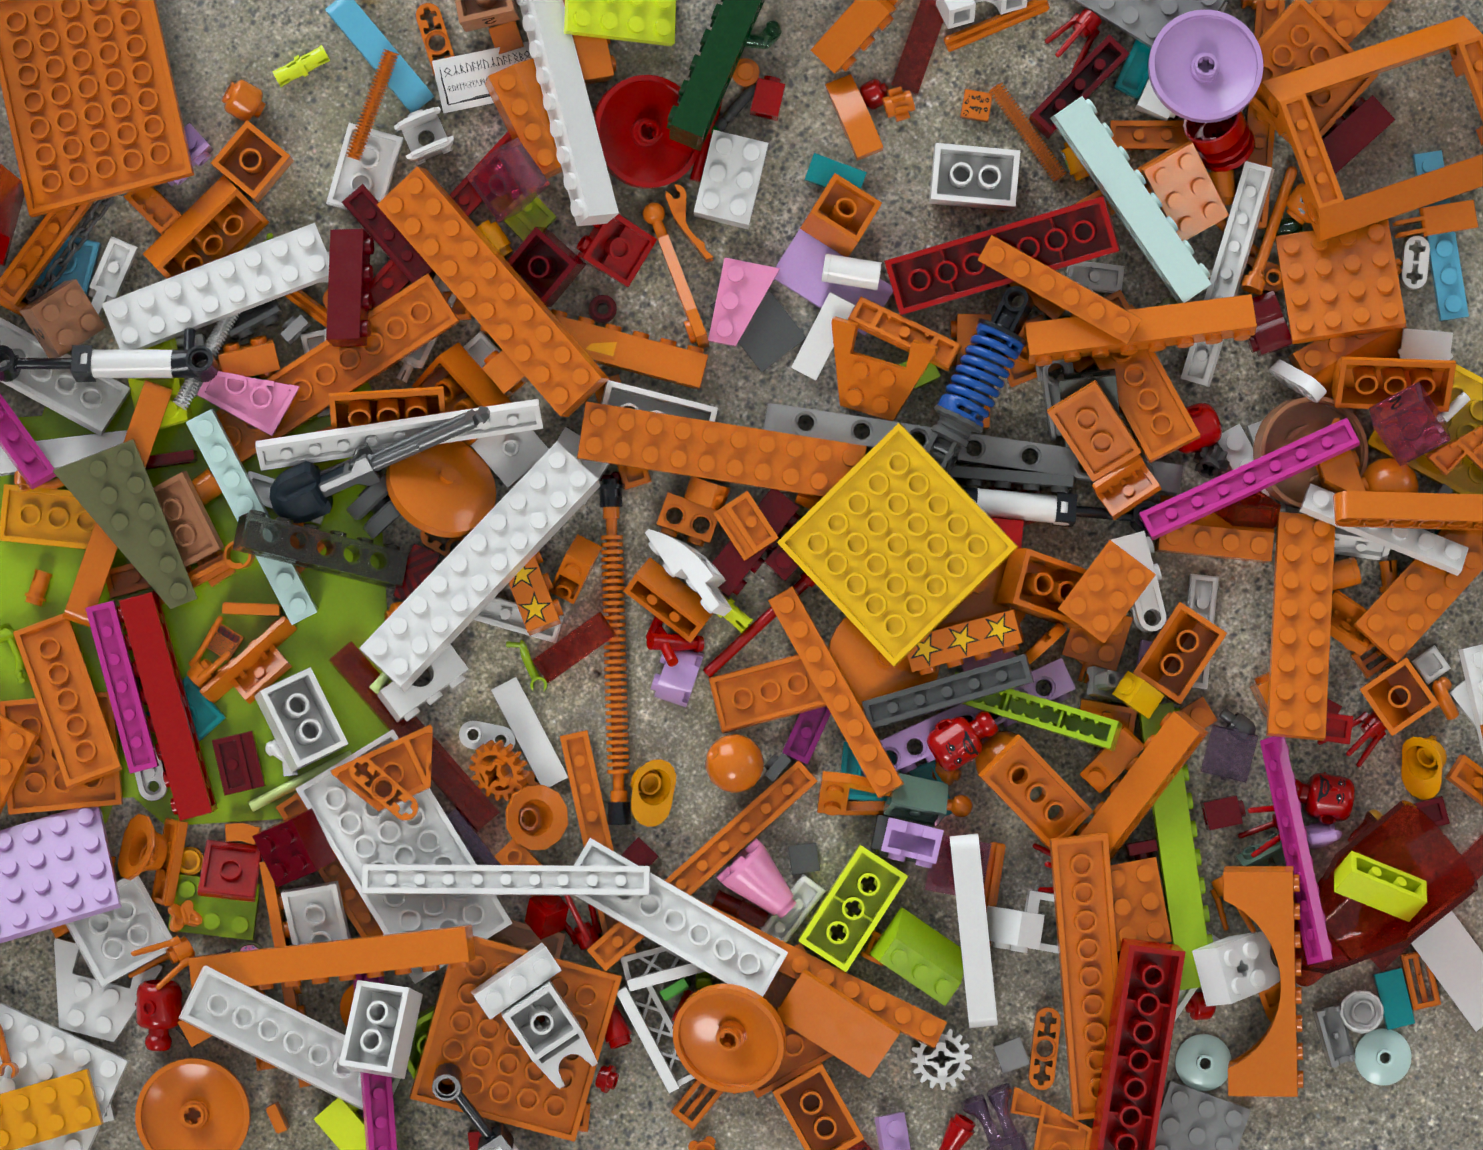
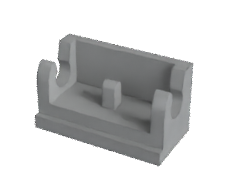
M1340 1003L1312 1010L1327 1065L1332 1068L1340 1066V1063L1355 1061L1347 1027L1340 1017Z

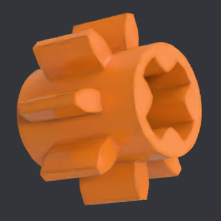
M901 86L887 90L889 96L882 98L887 117L895 116L896 122L909 119V112L915 110L910 90L903 92Z

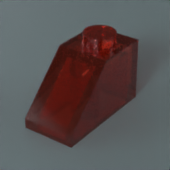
M1259 491L1214 513L1232 526L1273 529L1277 525L1281 505Z

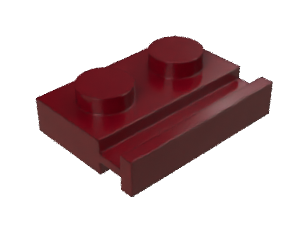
M253 731L212 740L224 796L266 786Z

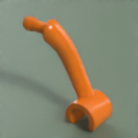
M16 471L14 474V484L19 485L22 491H29L31 488L19 471ZM56 478L36 488L57 489L65 485L59 478Z
M0 1024V1057L3 1063L0 1066V1076L4 1075L5 1068L9 1065L13 1070L11 1078H14L18 1075L19 1068L16 1063L11 1062L3 1028Z

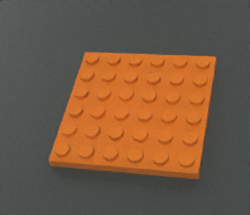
M473 935L476 959L467 962L468 967L451 969L450 964L446 966L409 1098L463 1112L454 1099L451 1101L440 1100L432 1091L436 1068L444 1063H452L458 1066L462 1072V1092L483 1118L575 1142L597 1064L592 1067L589 1062L577 1054L565 1056L559 1063V1074L565 1086L559 1089L531 1060L502 1017L501 1012L492 1019L487 1017L470 991L530 950ZM553 957L562 971L551 977L550 981L579 1022L598 1062L622 976ZM544 1015L537 1016L536 1020H539L541 1023L544 1022ZM450 1079L441 1080V1082L445 1085H451L454 1083Z

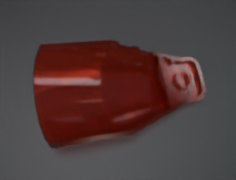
M1400 801L1335 854L1328 869L1317 883L1320 891L1319 898L1322 911L1326 918L1327 935L1332 946L1331 953L1333 959L1308 965L1301 936V948H1296V959H1301V976H1296V983L1303 987L1310 986L1318 982L1326 974L1410 945L1478 890V883L1472 870L1454 844L1421 809L1411 802ZM1351 851L1427 882V903L1410 922L1334 892V870ZM1295 920V931H1300L1298 920Z

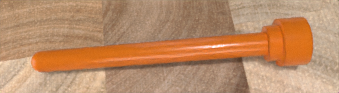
M1289 166L1286 169L1253 270L1249 271L1248 275H1245L1241 288L1246 292L1256 295L1263 293L1266 284L1263 272L1286 208V201L1297 175V168L1294 166Z

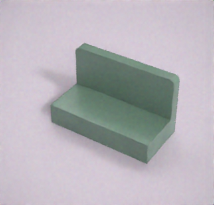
M898 773L904 785L891 792L890 797L884 804L883 814L938 826L947 812L948 784Z

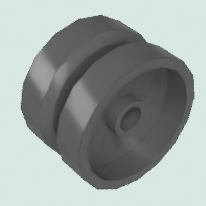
M386 473L381 477V482L367 486L346 509L355 520L363 519L370 512L374 514L364 524L363 528L372 539L376 538L401 515L389 497L386 487Z

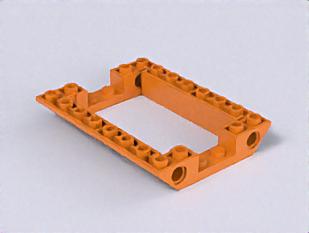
M1464 15L1260 83L1278 135H1288L1306 185L1300 188L1299 192L1318 242L1483 187V154L1344 200L1307 97L1449 50L1455 76H1466L1483 122V34ZM1483 126L1476 129L1481 146L1483 145Z

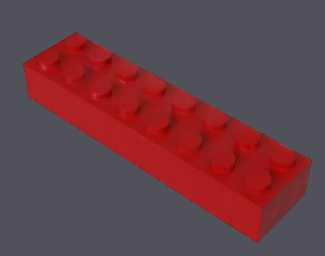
M1101 196L888 259L884 262L899 314L903 315L1015 282L978 261L991 235L1054 270L1115 253L1121 249L1106 197Z
M1122 938L1089 1150H1154L1186 953L1179 945Z

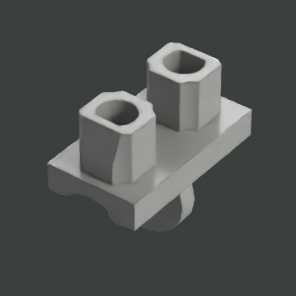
M1096 666L1087 667L1090 680L1087 682V695L1092 696L1094 699H1106L1123 703L1112 693L1125 673Z

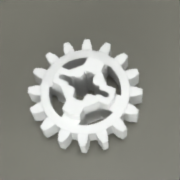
M950 1028L946 1034H941L936 1047L929 1053L923 1054L927 1045L919 1042V1047H911V1050L917 1053V1055L911 1057L910 1062L917 1063L918 1065L913 1069V1073L921 1072L922 1075L919 1081L923 1083L929 1079V1087L932 1089L936 1083H939L941 1089L945 1090L947 1082H950L955 1087V1079L957 1077L961 1080L965 1079L961 1073L963 1069H971L965 1063V1060L972 1059V1055L964 1052L970 1047L969 1044H960L959 1042L963 1036L958 1034L952 1037L953 1030ZM945 1040L952 1042L959 1052L947 1049ZM938 1051H943L945 1056L954 1057L944 1060L941 1066H939L937 1061L932 1060L933 1057L938 1056ZM959 1063L957 1069L948 1075L947 1070L952 1064ZM923 1065L934 1067L937 1077L929 1074Z

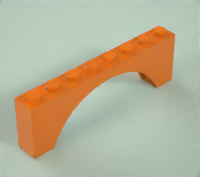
M1225 866L1223 871L1224 901L1242 910L1261 928L1274 950L1281 981L1279 1004L1268 1029L1249 1050L1229 1061L1228 1096L1298 1097V1088H1304V1071L1298 1070V1060H1303V1043H1297V1032H1303L1302 1015H1297V1004H1302V987H1296V976H1301V959H1296V948H1301V931H1295V920H1300V903H1295L1294 892H1300L1299 874H1294V866Z

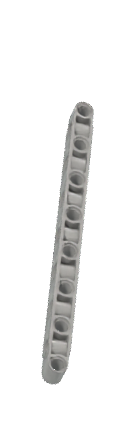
M767 404L763 430L867 446V449H872L900 422L779 404ZM801 417H809L812 419L814 426L809 431H802L797 425L798 420ZM901 423L911 435L919 433L924 437V448L934 434L931 430L932 427ZM856 426H866L869 430V436L863 440L857 439L853 433ZM971 433L967 440L968 442L979 444L981 448L980 454L978 456H970L966 452V448L962 447L956 461L1013 471L1074 475L1076 480L1092 482L1087 473L1079 470V460L1071 448ZM1031 450L1036 454L1037 460L1035 464L1028 465L1023 462V451ZM1143 459L1145 465L1161 486L1162 490L1159 492L1180 494L1183 473L1182 465L1160 461L1149 463L1148 460Z

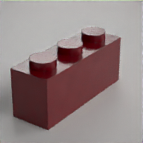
M1374 95L1367 100L1361 97L1350 107L1353 113L1346 119L1343 116L1339 117L1331 127L1333 131L1327 137H1322L1335 174L1396 120Z

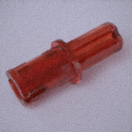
M721 890L718 891L712 904L713 907H717L734 915L735 918L738 917L760 928L765 925L768 918L767 912L746 903V899L743 898L741 901Z

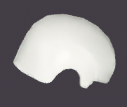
M1353 991L1342 1000L1340 1017L1344 1025L1352 1032L1360 1034L1371 1032L1383 1020L1384 1007L1379 997L1370 991Z

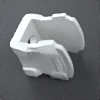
M433 107L424 111L423 109L414 111L407 118L394 125L395 130H402L411 151L410 154L406 155V158L415 162L417 166L438 154H446L453 151L451 146L453 145L454 138L453 136H446L437 115L441 112L440 107ZM430 131L435 137L434 142L425 146L419 143L418 138L422 132Z

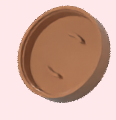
M1296 397L1279 404L1264 418L1255 436L1253 459H1258L1331 425L1335 418L1339 417L1340 420L1347 418L1360 441V445L1351 449V451L1355 450L1358 455L1360 467H1357L1361 477L1367 467L1368 443L1360 421L1348 408H1335L1333 399L1322 397L1317 403L1306 397ZM1314 466L1266 488V490L1279 502L1300 509L1310 483L1323 489L1326 488L1322 487Z

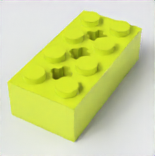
M859 844L801 933L798 941L847 972L908 876ZM869 876H872L874 878L873 884L876 885L872 891L870 889L867 892L863 891L864 885L861 883V880L864 877L868 879ZM853 900L859 902L857 907L860 909V912L857 915L853 912L852 916L847 914L848 909L845 905L849 901L852 903ZM840 924L843 926L842 931L845 934L842 938L837 937L835 940L831 938L833 933L830 928L833 925L837 927Z

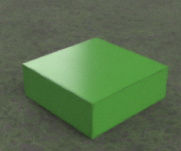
M688 976L682 977L662 989L659 993L664 1001H668L688 989L692 983Z

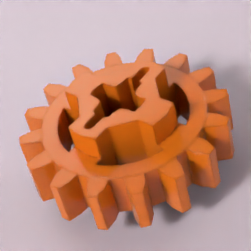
M493 740L488 741L486 744L483 743L475 750L476 753L471 756L470 759L474 763L469 766V769L476 773L471 777L472 780L480 782L477 788L482 789L484 787L486 789V796L489 797L493 793L497 801L502 797L506 801L510 800L515 792L528 784L525 778L530 774L529 771L523 769L527 761L519 759L521 751L514 753L512 751L513 744L511 743L504 747L503 740H499L497 743H494Z

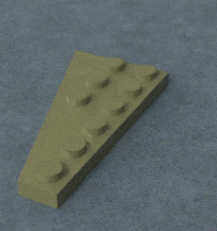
M134 439L52 470L170 609L197 599L196 592Z

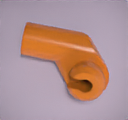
M1440 677L1433 682L1432 691L1446 719L1453 720L1458 717L1459 711L1448 692L1452 688V683L1447 677Z

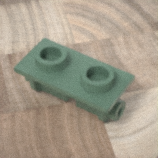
M1277 832L1270 835L1267 840L1257 845L1246 847L1235 857L1242 866H1270L1267 861L1272 858L1276 866L1285 862L1281 841L1257 857H1251L1252 852L1280 833Z

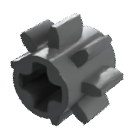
M1217 444L1201 448V451H1197L1193 458V461L1197 463L1195 471H1198L1206 479L1221 476L1222 471H1227L1230 463L1225 460L1228 452L1224 451Z

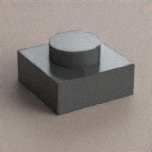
M783 753L779 757L774 754L764 765L767 769L764 775L773 782L791 760Z

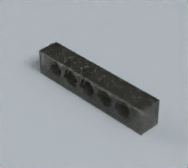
M250 510L249 513L239 516L232 549L390 589L403 586L409 554L400 551V547L397 545L383 544V546L373 544L374 540L369 538L357 537V540L347 538V533L331 530L330 533L320 531V527L317 525L303 524V526L293 524L292 519L277 517L275 520L267 518L266 513L256 510ZM264 528L271 531L273 536L271 542L264 539ZM291 535H294L298 538V549L294 548L291 545ZM318 542H322L325 545V556L318 552ZM345 548L349 549L352 552V562H349L345 559ZM372 555L376 556L379 560L378 569L374 568L371 564Z

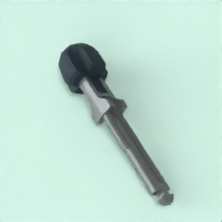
M479 406V409L476 411L471 409L375 452H372L366 443L356 448L352 458L323 471L308 461L286 469L275 479L270 487L269 498L273 510L284 521L296 524L310 522L326 515L332 509L333 494L356 484L372 486L381 482L378 472H381V469L470 431L481 422L484 424L490 417V410L488 407Z

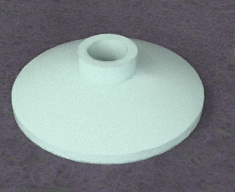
M1386 1028L1374 1029L1366 1033L1359 1040L1354 1054L1355 1065L1359 1073L1367 1081L1376 1085H1391L1401 1080L1408 1072L1412 1058L1409 1044L1405 1038L1396 1031L1387 1030ZM1384 1052H1387L1390 1057L1386 1063L1380 1061V1055Z
M1197 1034L1186 1039L1178 1048L1175 1057V1068L1179 1078L1188 1087L1198 1091H1210L1218 1088L1227 1080L1228 1064L1232 1058L1228 1047L1219 1038L1209 1034ZM1203 1058L1209 1059L1210 1065L1208 1068L1203 1069L1200 1067V1061Z

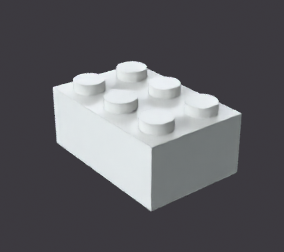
M713 130L694 208V217L749 230L769 143Z
M936 143L933 153L929 204L1013 211L1016 207L1020 150Z
M311 667L260 690L254 696L291 772L322 759L348 744Z
M357 980L339 1065L352 1071L405 1079L423 994L408 987Z

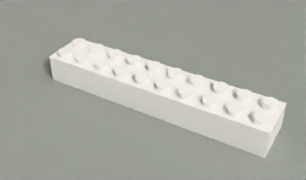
M556 442L359 649L405 692L600 487L598 478L562 445Z

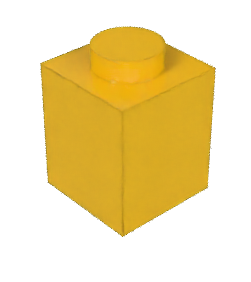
M1130 671L1126 672L1112 695L1128 707L1148 719L1165 696Z

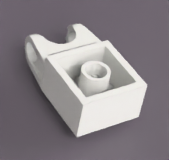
M1145 531L1111 539L1113 543L1156 574L1130 608L1134 624L1140 631L1148 633L1161 629L1166 622V612L1158 583L1159 580H1162V575L1158 563L1153 564L1151 553L1154 552V545L1150 536H1146ZM1146 611H1151L1155 615L1156 621L1153 626L1148 625L1144 620Z
M1263 931L1228 936L1192 951L1206 1006L1233 1004L1267 990L1280 981L1279 968L1273 964L1270 957L1271 944Z
M550 979L501 1012L502 1017L531 1060L559 1089L565 1086L559 1074V1063L565 1056L577 1054L589 1062L592 1067L598 1064L579 1022ZM544 1015L545 1021L541 1023L539 1020H536V1017Z

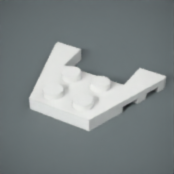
M55 938L54 951L59 1028L116 1042L135 1013L138 986L144 981H155L162 972L164 965L158 964L134 976L130 987L109 983L100 988L95 978L74 973L80 952L77 944L65 939Z

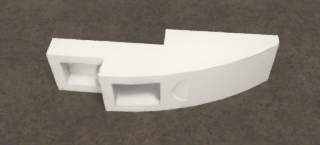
M650 529L645 532L650 540L648 543L649 547L656 555L661 556L665 562L663 564L665 571L672 577L676 576L686 580L690 588L701 596L702 600H700V603L707 612L725 616L732 610L718 589L726 581L725 578L704 555L687 543L669 535Z

